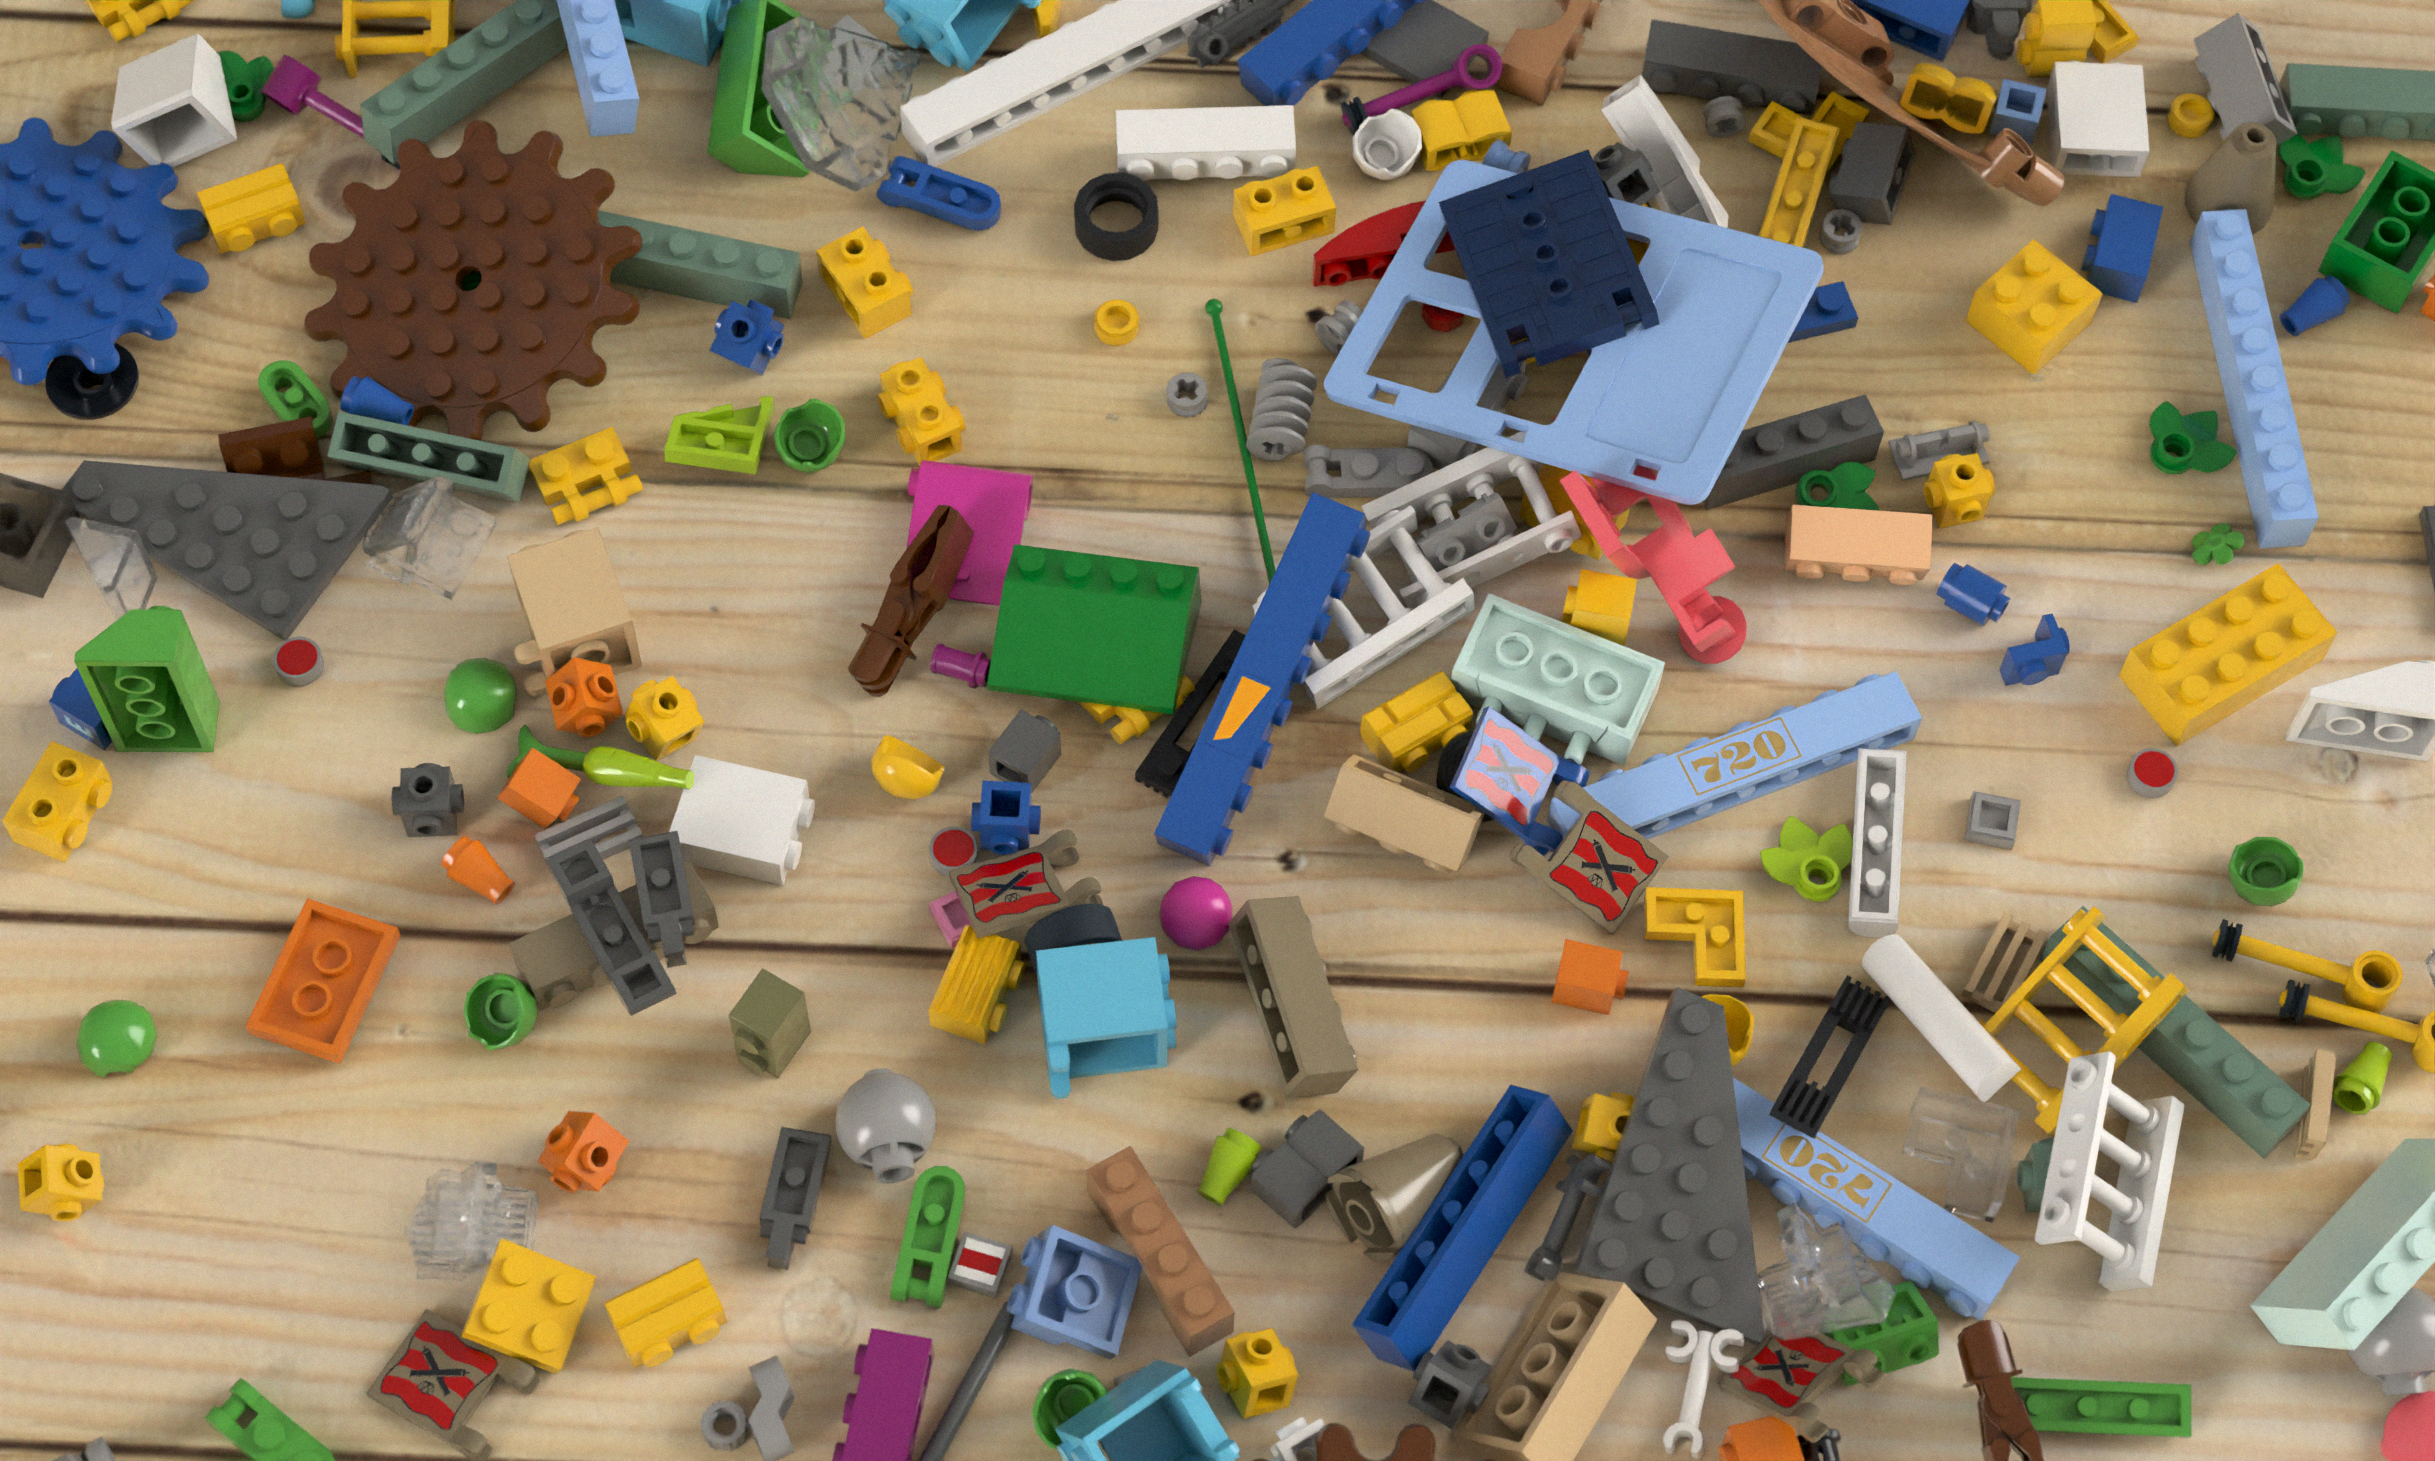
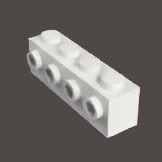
M1293 105L1116 110L1117 173L1133 175L1142 181L1170 178L1190 180L1205 177L1233 179L1240 176H1266L1269 178L1282 176L1295 169L1296 140Z

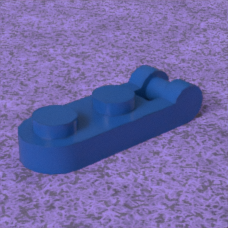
M904 156L894 158L889 168V179L882 181L876 193L877 198L885 205L891 207L901 205L971 230H987L993 227L1001 216V200L994 188ZM916 182L914 188L907 186L906 183Z

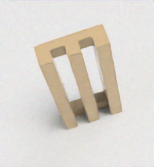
M2006 912L2003 913L1961 995L1995 1013L2023 984L2049 934L2041 929L2038 933L2029 929L2031 924L2021 921L2020 924L2012 921L2013 916ZM2007 932L2014 937L1983 994L1977 991L1976 988L2003 935ZM2022 941L2031 944V947L2001 1003L1993 998Z
M2317 1048L2314 1056L2309 1060V1064L2304 1068L2301 1097L2310 1103L2311 1106L2298 1123L2296 1158L2312 1161L2327 1143L2336 1056L2332 1051Z

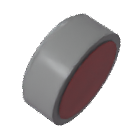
M289 638L282 642L274 653L273 662L278 676L289 685H308L315 681L323 671L324 659L320 648L309 638Z
M2147 748L2135 754L2127 769V780L2131 788L2138 794L2148 798H2159L2166 795L2172 789L2178 776V767L2175 760L2165 751L2156 748Z
M944 828L938 831L930 842V861L933 868L941 875L949 877V870L977 863L978 846L976 839L964 828Z

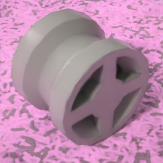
M1343 300L1335 307L1332 316H1324L1315 325L1317 335L1323 345L1336 356L1339 355L1363 312L1361 308L1349 300Z

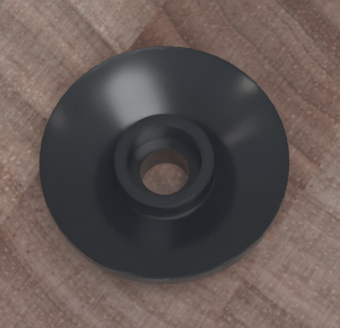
M115 343V348L120 357L119 366L114 371L106 374L90 371L77 357L71 355L55 357L49 365L45 377L47 395L54 407L69 417L81 420H95L110 416L122 409L132 399L137 390L139 370L134 357L126 348ZM95 385H101L96 389L90 390V388Z

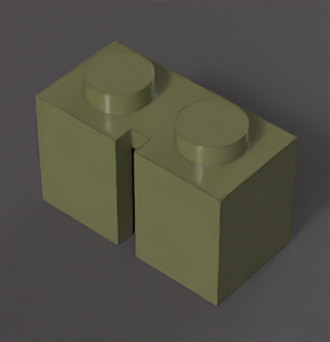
M763 968L728 1015L731 1030L734 1034L733 1039L738 1055L737 1058L746 1068L757 1074H762L763 1071H766L779 1078L811 1033L805 993Z

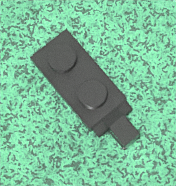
M678 831L629 840L645 933L648 934L650 944L662 942L667 968L686 965L687 960L682 937L694 935L693 925L695 921Z
M787 1127L781 1128L759 1217L761 1224L760 1237L770 1239L766 1258L769 1259L768 1267L788 1270L794 1243L805 1245L808 1234H811L832 1145L831 1135Z

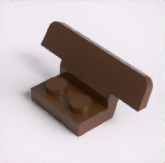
M311 416L218 435L219 447L227 472L373 484L370 470L326 479L324 461Z

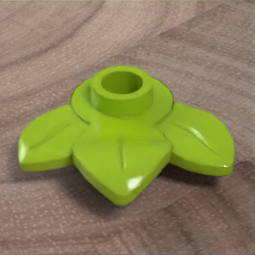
M1790 816L1781 830L1779 847L1761 850L1760 858L1765 871L1777 882L1793 885L1797 892L1807 900L1823 902L1833 898L1840 889L1842 883L1841 872L1852 862L1853 839L1847 826L1843 823L1830 828L1820 837L1805 823ZM1819 876L1824 880L1825 884H1814L1809 880V877Z

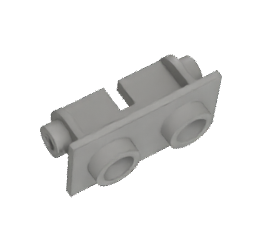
M1970 421L1968 425L1913 436L1905 434L1903 438L1888 441L1902 481L1929 476L1933 463L1951 454L1965 456L1978 453L1982 465L1989 464L1990 462L1983 442L1989 441V430L1985 423L1978 424L1977 421Z
M1495 492L1487 496L1484 493L1481 495L1482 498L1458 511L1460 518L1452 521L1449 517L1426 531L1424 529L1421 531L1422 537L1415 540V542L1436 572L1473 556L1517 529L1500 494Z

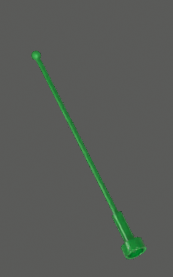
M1210 299L1205 305V311L1211 316L1268 582L1270 584L1276 570L1252 459L1246 447L1247 436L1220 317L1223 305L1218 299Z

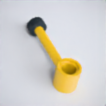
M2225 919L2222 920L2219 929L2212 936V943L2214 944L2213 957L2217 958L2220 953L2222 958L2224 955H2227L2226 960L2232 962L2235 953L2343 984L2342 995L2348 1006L2377 1014L2383 1012L2389 1006L2403 979V972L2399 962L2392 955L2379 950L2362 953L2355 962H2351L2350 966L2241 935L2243 925L2237 923L2236 927H2233L2232 922L2228 926V920ZM2363 978L2375 980L2381 988L2368 985Z
M2289 980L2286 989L2280 993L2279 1003L2281 1007L2279 1017L2285 1018L2289 1014V1020L2294 1016V1021L2300 1022L2303 1014L2409 1042L2411 1043V1055L2416 1064L2427 1072L2435 1073V1040L2432 1037L2435 1036V1010L2429 1013L2424 1021L2420 1020L2418 1024L2309 995L2310 985L2304 983L2301 988L2300 982L2295 986L2294 980Z

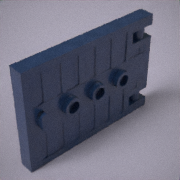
M1589 149L1438 202L1443 220L1505 378L1520 374L1518 363L1535 357L1538 367L1625 337L1627 335L1624 325L1638 320L1641 321L1644 330L1660 324L1656 307ZM1630 301L1633 302L1631 304L1617 308V306L1628 303ZM1525 338L1528 339V340L1519 342V343H1517V344L1511 345V343H1514V342H1516V341H1519V340H1522V339H1525Z

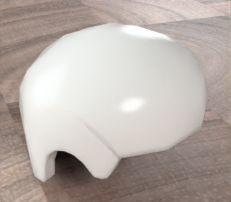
M1389 109L1386 113L1379 116H1369L1362 122L1353 137V158L1360 169L1369 176L1380 180L1398 178L1409 172L1420 155L1422 148L1421 130L1413 117L1397 109Z

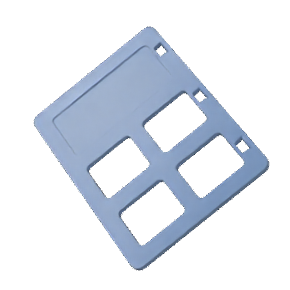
M1457 160L1447 165L1325 377L1324 388L1328 398L1333 402L1572 472L1576 470L1579 474L1682 504L1694 505L1704 501L1709 496L1823 275L1824 268L1821 256L1810 249L1609 197L1625 237L1649 244L1638 267L1656 307L1660 324L1644 330L1641 321L1638 320L1624 325L1627 336L1591 348L1592 353L1556 420L1550 425H1541L1476 405L1499 364L1498 358L1468 281L1426 269L1447 232L1438 202L1506 179L1518 173L1468 160ZM1410 301H1419L1481 319L1445 387L1438 393H1430L1367 374L1404 306ZM1630 301L1628 303L1617 306V308L1631 304L1633 302ZM1378 390L1397 395L1394 405L1374 400V397ZM1506 427L1526 432L1523 442L1502 437L1501 435ZM1637 465L1659 471L1655 481L1633 475V472Z

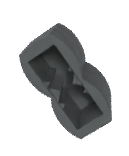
M1320 1109L1309 1118L1305 1115L1297 1118L1285 1134L1287 1142L1275 1151L1271 1148L1266 1149L1259 1155L1251 1167L1253 1175L1251 1176L1250 1190L1294 1229L1309 1218L1324 1202L1326 1193L1332 1189V1183H1327L1330 1176L1340 1169L1363 1161L1364 1147Z

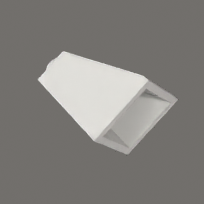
M197 33L119 67L111 121L113 131L149 165L166 163L172 168L237 140L221 59L218 53Z

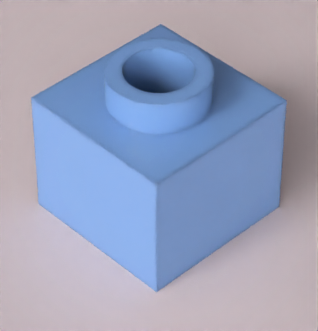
M2003 78L1989 134L1997 136L2004 128H2007L2018 134L2026 143L2032 144L2039 124L2046 88Z

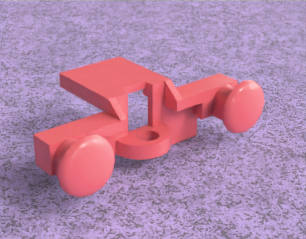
M1637 465L1633 472V475L1655 481L1657 478L1652 469ZM1576 470L1559 480L1606 557L1629 578L1639 580L1652 577L1679 621V640L1683 650L1692 659L1704 664H1719L1731 659L1741 649L1747 632V622L1743 611L1734 601L1722 596H1711L1706 589L1708 585L1735 568V565L1711 528L1694 537L1693 531L1675 501L1590 477L1596 487L1595 489ZM1647 498L1663 526L1634 545L1628 544L1625 546L1618 538L1621 536V533L1613 519Z

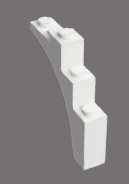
M1638 75L1605 97L1601 111L1623 144L1632 151L1639 149L1652 166L1653 171L1651 174L1661 191L1655 195L1661 210L1728 228L1729 215L1699 173V157L1642 75Z

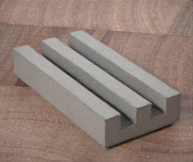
M621 796L534 834V837L547 864V859L590 838L593 843H597L600 838L626 827L627 832L595 845L604 860L629 849V840L641 838L643 834L639 826L637 827L632 812L629 811L624 797Z

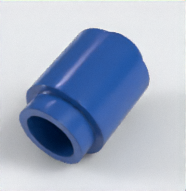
M1953 563L1936 593L1937 596L1945 600V606L1982 626H1985L1990 619L1997 623L2010 601V598L2004 595L2007 585L1968 564L1962 567L1957 563Z

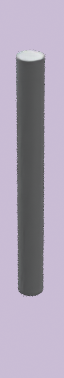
M1004 1302L918 1461L943 1460L1013 1330L1011 1325L1015 1314L1007 1312L1008 1302Z

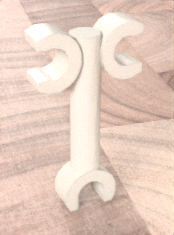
M1677 1320L1672 1321L1671 1329L1673 1334L1685 1336L1689 1341L1682 1348L1667 1346L1666 1355L1674 1363L1683 1364L1691 1361L1679 1421L1667 1429L1663 1441L1667 1454L1673 1455L1677 1440L1682 1437H1689L1693 1440L1691 1447L1692 1456L1694 1459H1700L1704 1453L1705 1444L1698 1426L1712 1361L1723 1372H1737L1739 1369L1738 1360L1732 1357H1725L1721 1352L1727 1345L1744 1346V1337L1742 1333L1733 1329L1722 1330L1717 1334L1709 1331H1698L1697 1333L1694 1326L1689 1322Z

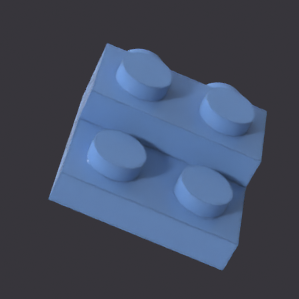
M1054 1225L1039 1233L1038 1237L1031 1236L1025 1245L1021 1257V1265L1028 1267L1024 1284L1017 1283L1007 1304V1312L1015 1314L1011 1328L1056 1346L1066 1342L1108 1359L1117 1356L1142 1270L1139 1260L1136 1257Z

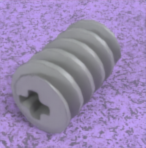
M1273 358L1267 359L1262 364V375L1259 378V390L1256 393V405L1253 408V420L1250 423V435L1247 438L1246 445L1249 452L1258 459L1279 461L1285 459L1288 455L1298 454L1305 448L1303 437L1308 433V424L1306 422L1311 417L1309 406L1314 402V393L1312 391L1317 387V378L1313 373L1301 368L1293 361Z

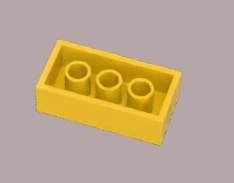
M2277 563L2130 649L2119 677L2177 747L2322 661L2338 632L2282 566Z

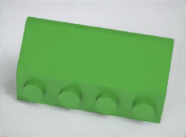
M743 0L727 10L707 154L742 174L805 177L809 174L827 30L780 0Z
M167 606L131 609L75 652L74 662L117 752H214L220 701L181 609H173Z

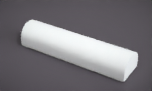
M1858 748L1848 927L1853 933L1864 937L1881 938L1896 933L1898 929L1907 751Z
M1890 934L1880 938L1869 947L1862 960L1863 969L1982 1102L1985 1103L2021 1070L1903 938L1896 934Z

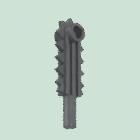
M1238 0L1235 10L1225 6L1223 17L1219 18L1211 15L1209 26L1206 27L1197 23L1196 30L1187 37L1190 50L1188 56L1197 59L1199 68L1205 67L1208 63L1218 66L1219 60L1225 55L1232 57L1234 46L1237 45L1246 49L1248 37L1259 40L1261 29L1263 28L1273 32L1274 24H1282L1281 17L1285 13L1281 9L1295 0Z

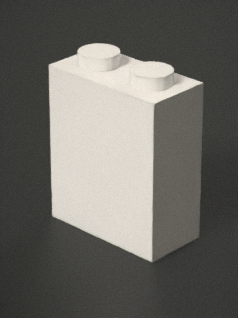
M2055 61L2046 87L2052 166L2063 174L2140 177L2150 152L2143 65H2126L2119 62L2102 64L2082 63L2080 61Z
M695 755L690 768L695 775L694 784L689 790L683 789L669 831H678L683 861L690 860L694 866L783 886L788 869L795 870L800 859L802 843L798 841L801 828H809L814 815L815 800L809 798L807 780Z

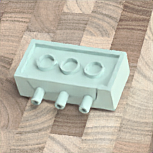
M1488 593L1452 669L1451 682L1455 686L1456 692H1459L1468 704L1480 708L1475 720L1476 724L1483 709L1490 706L1508 720L1525 726L1523 730L1538 741L1543 733L1568 743L1564 759L1580 765L1588 751L1625 766L1659 690L1665 662Z

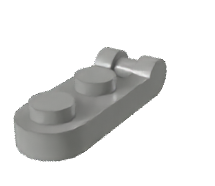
M1311 445L1303 451L1304 466L1309 469V475L1305 478V493L1309 497L1312 492L1326 498L1382 497L1431 474L1433 471L1431 459L1427 454L1414 448L1330 449L1324 445ZM1327 470H1340V477H1331L1327 474Z

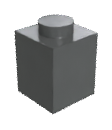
M1021 709L988 751L990 774L1004 782L1031 783V791L1033 793L1061 756V733L1047 718L1040 715L1034 717Z

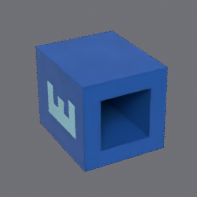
M77 668L70 677H66L58 683L49 703L60 724L106 750L112 743V739Z

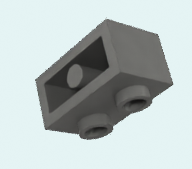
M1856 122L1851 139H1846L1844 142L1842 164L1838 175L1832 176L1829 185V198L1831 201H1834L1836 209L1852 211L1858 215L1862 222L1891 225L1916 154L1908 127Z

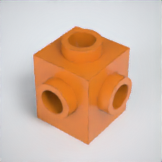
M573 657L545 680L556 730L578 734L585 738L595 737L602 734L606 727L623 715L611 665Z
M568 1111L562 1122L554 1127L545 1141L546 1148L537 1162L552 1173L549 1178L556 1186L569 1193H576L577 1190L599 1192L614 1176L617 1168L616 1163L630 1141L594 1112Z

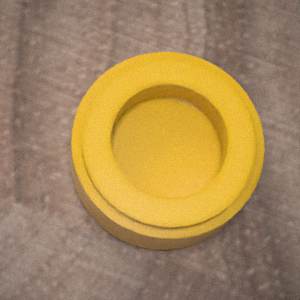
M2192 93L2182 94L2172 102L2167 121L2170 128L2178 135L2186 138H2197L2209 130L2214 118V109L2203 96Z
M1119 299L1109 300L1101 304L1094 315V330L1097 337L1102 342L1112 346H1122L1133 341L1139 332V313L1131 303Z

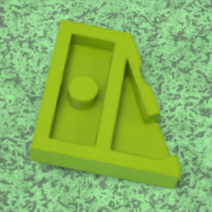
M759 397L758 406L734 411L732 404L713 407L706 412L694 411L675 415L664 449L665 462L756 474L774 412V397Z

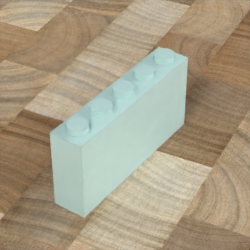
M2404 1139L2250 1305L2278 1344L2355 1350L2435 1262V1139Z

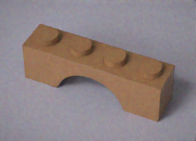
M1556 0L1564 11V14L1556 22L1538 29H1516L1501 55L1502 73L1496 81L1495 87L1543 106L1551 91L1556 93L1559 91L1567 72L1565 65L1568 60L1575 61L1584 43L1585 37L1582 36L1586 28L1593 30L1602 11V5H1600L1602 0Z
M1131 1145L1088 1168L1087 1192L1111 1231L1118 1233L1125 1240L1139 1260L1154 1288L1164 1317L1188 1356L1191 1357L1232 1334L1234 1330V1310Z

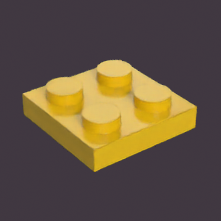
M501 1238L497 1243L461 1337L557 1374L562 1369L597 1276Z

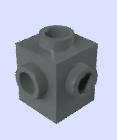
M1617 142L1614 145L1604 147L1595 154L1593 161L1610 198L1643 205L1661 192L1651 174L1653 169L1650 162L1639 149L1632 151Z
M423 763L415 768H401L400 786L392 788L393 815L401 816L408 837L457 835V813L464 812L463 785L455 784L450 766L442 767L434 763Z
M1447 1340L1435 1355L1427 1351L1413 1374V1378L1418 1383L1408 1404L1453 1430L1468 1411L1476 1415L1482 1407L1491 1389L1484 1382L1492 1366L1481 1360L1478 1353L1470 1347L1454 1344Z

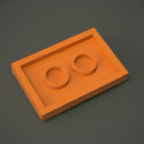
M307 898L245 1026L248 1033L341 1064L401 936L398 927Z

